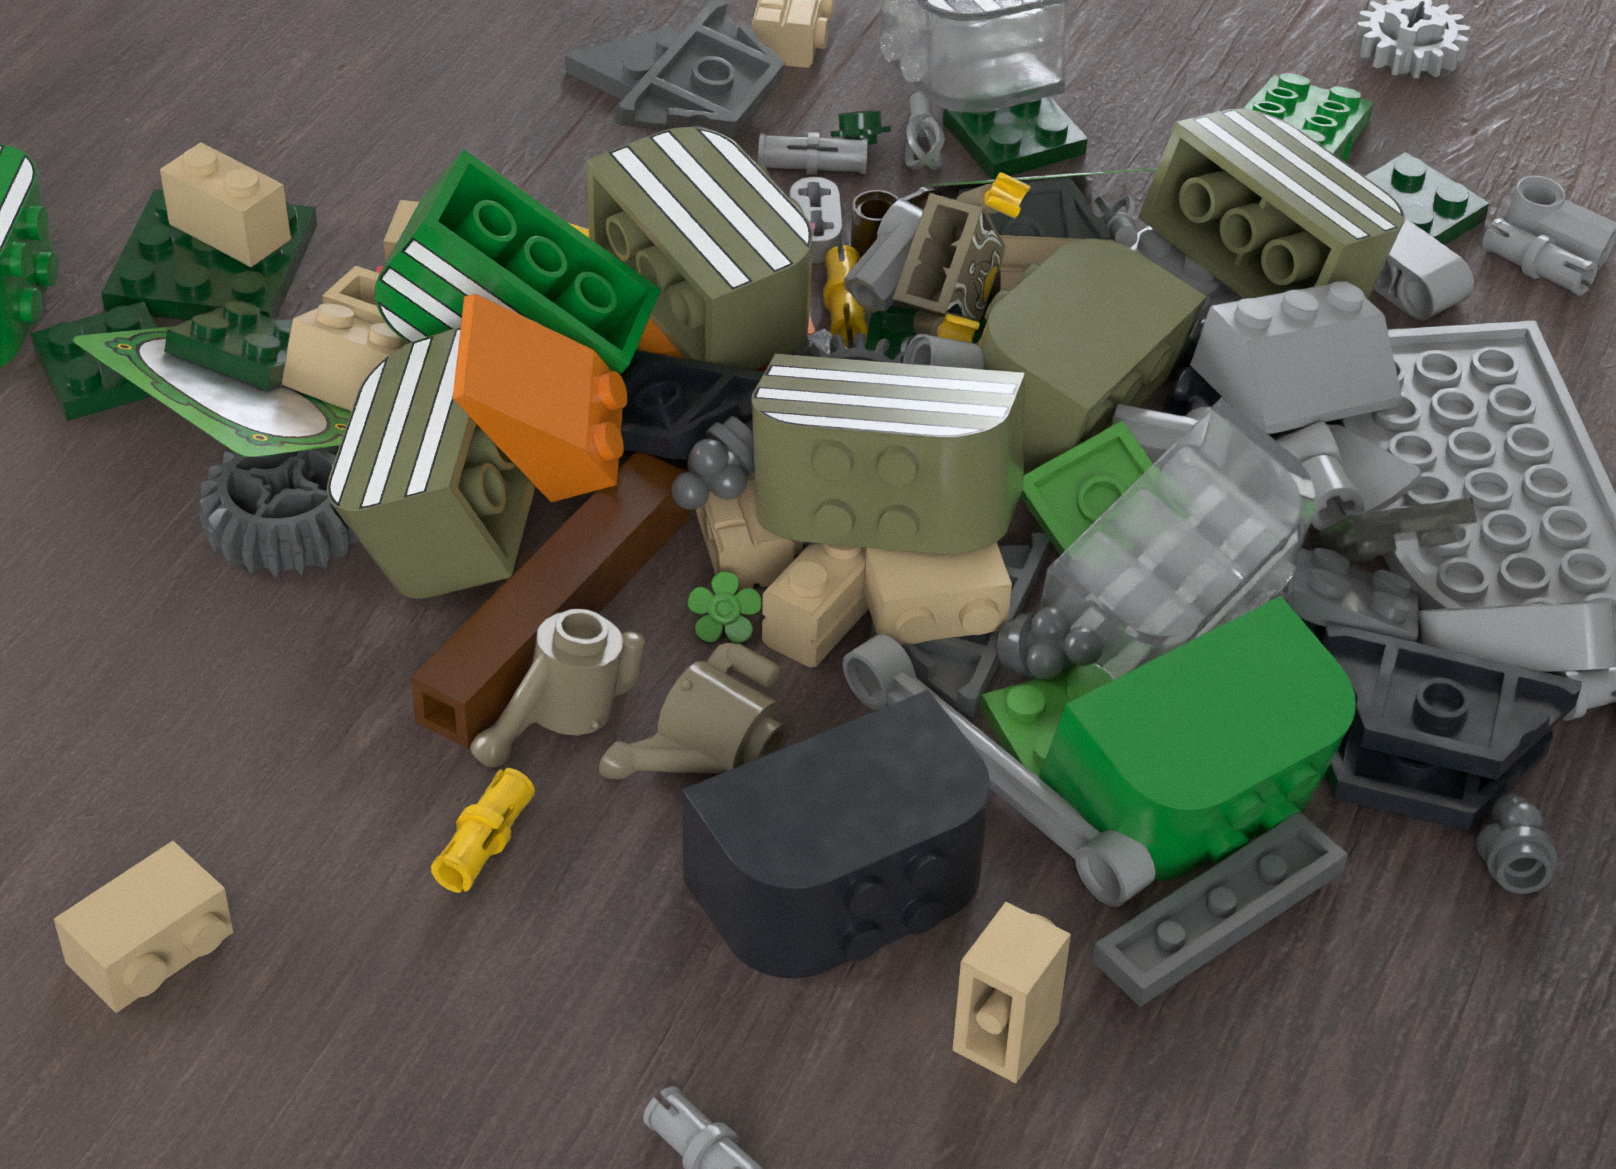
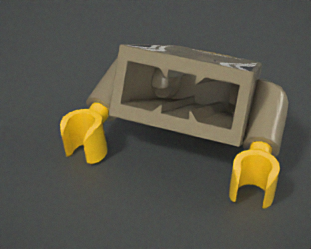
M999 173L993 184H987L966 191L957 200L929 194L892 298L894 301L921 308L917 311L913 320V327L917 335L928 334L958 341L972 342L975 330L979 329V321L982 318L987 301L993 293L994 281L1005 252V244L993 224V214L1001 212L1015 219L1021 210L1019 205L1030 189L1029 185L1004 173Z

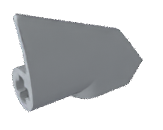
M1322 420L1309 426L1273 433L1259 450L1267 468L1275 472L1274 479L1282 492L1292 491L1314 528L1321 532L1332 533L1341 531L1366 520L1390 506L1416 486L1422 478L1419 467L1389 453L1341 425H1327Z

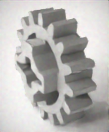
M1384 0V4L1381 5L1372 1L1368 5V11H1361L1359 14L1354 44L1361 47L1360 56L1362 58L1375 57L1373 67L1381 68L1388 65L1391 67L1392 75H1408L1410 72L1413 78H1419L1421 71H1427L1432 76L1438 77L1440 76L1441 67L1453 71L1456 68L1457 61L1463 62L1470 28L1469 26L1462 25L1464 19L1462 14L1449 15L1450 6L1447 4L1435 7L1432 6V0H1403L1399 2L1396 0Z

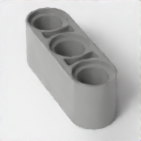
M1405 218V222L1373 289L1409 316L1417 320H1427L1470 297L1474 290V278L1468 264L1459 255Z
M1577 601L1418 611L1419 639L1421 644L1539 672L1616 667L1613 601Z

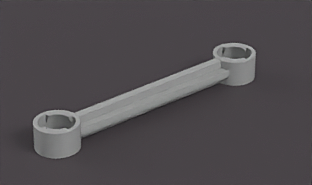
M878 634L844 656L843 671L851 690L863 704L873 710H879L929 690L984 760L989 772V788L1075 859L1080 878L1087 889L1099 901L1111 907H1119L1153 882L1155 878L1154 863L1143 844L1116 831L1105 830L1100 833L1068 801L916 678L909 656L893 638L885 634Z

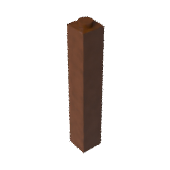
M636 451L618 469L617 485L597 490L410 677L415 722L469 749L474 738L485 729L490 728L501 716L532 666L537 629L542 622L556 613H562L571 609H586L599 614L690 518V510L678 506L671 495L673 481L678 475L686 471L649 454Z

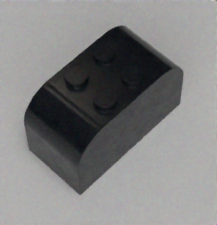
M925 690L682 789L684 882L733 954L744 964L756 971L780 978H803L826 972L848 961L866 959L882 946L909 934H921L929 931L941 920L963 909L975 895L981 877L990 779L987 766L977 750L929 690Z

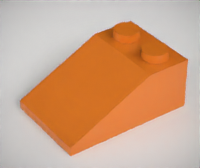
M472 294L465 296L452 399L551 503L617 485L618 462L624 450L621 435L622 409L627 404L626 386L619 373L612 371L593 349L480 295Z

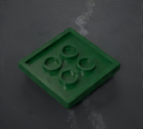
M154 189L101 292L104 310L110 311L119 306H129L144 301L150 315L153 317L191 320L196 315L206 314L223 307L227 302L238 301L252 304L260 310L259 314L276 320L317 227L316 209L311 206L293 205L286 202L291 239L257 264L249 267L170 225L164 191Z

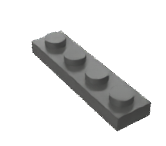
M1298 812L1094 943L1092 962L1141 1007L1343 873L1348 853Z

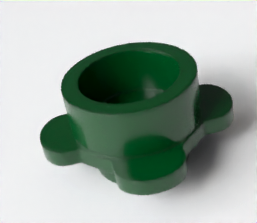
M880 110L846 112L838 114L839 130L830 131L831 137L845 136V139L851 140L868 139V145L878 144L877 134L890 132L891 126H882Z

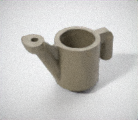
M571 609L562 613H556L545 619L537 629L532 666L496 724L485 729L474 738L470 745L471 753L483 765L494 768L505 764L510 759L512 743L530 724L535 722L546 729L567 735L593 733L605 726L612 715L614 698L628 692L639 678L645 645L643 636L634 631H627L621 634L613 623L601 615L586 609Z
M721 644L715 649L707 662H695L677 679L661 709L658 732L655 736L630 744L622 741L615 742L601 758L599 765L600 775L607 779L620 780L629 777L636 771L722 774L780 750L787 733L786 726L780 723L782 718L781 704L729 676L733 672H737L764 688H771L780 676V666L741 644Z

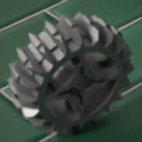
M339 446L261 457H248L231 451L224 452L223 463L209 467V476L207 481L201 484V493L199 495L201 526L203 530H206L208 541L213 546L214 553L223 554L230 567L244 564L250 575H254L264 568L269 569L275 579L283 570L295 569L302 577L307 566L314 564L326 569L330 556L347 557L348 546L360 541L332 505L327 495V483Z

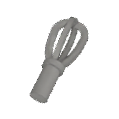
M916 92L909 99L910 117L906 130L905 164L911 170H917L926 165L936 171L943 165L940 150L945 141L944 132L931 113L929 96L923 92ZM917 137L927 138L931 149L926 154L918 145ZM914 153L919 158L916 161L914 160Z
M1126 195L1111 206L1104 198L1098 196L1095 202L1104 213L1100 219L1104 225L1106 223V228L1111 233L1110 238L1115 240L1116 243L1129 248L1134 246L1137 242L1138 234L1132 219L1135 212L1133 199ZM1125 205V213L1117 212Z

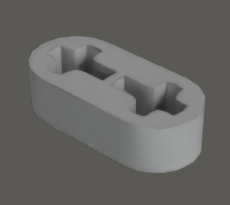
M808 177L796 181L791 186L790 198H794L799 203L809 222L816 223L814 232H821V236H813L812 263H824L825 255L830 249L838 246V253L840 254L842 248V216L838 187L832 181L820 177ZM810 204H819V207H810Z

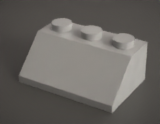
M1348 281L1334 282L1328 285L1301 290H1289L1284 293L1257 298H1245L1240 301L1211 306L1190 364L1262 436L1309 426L1321 420L1328 422L1398 407L1402 398L1385 316L1364 297L1361 289L1350 284Z

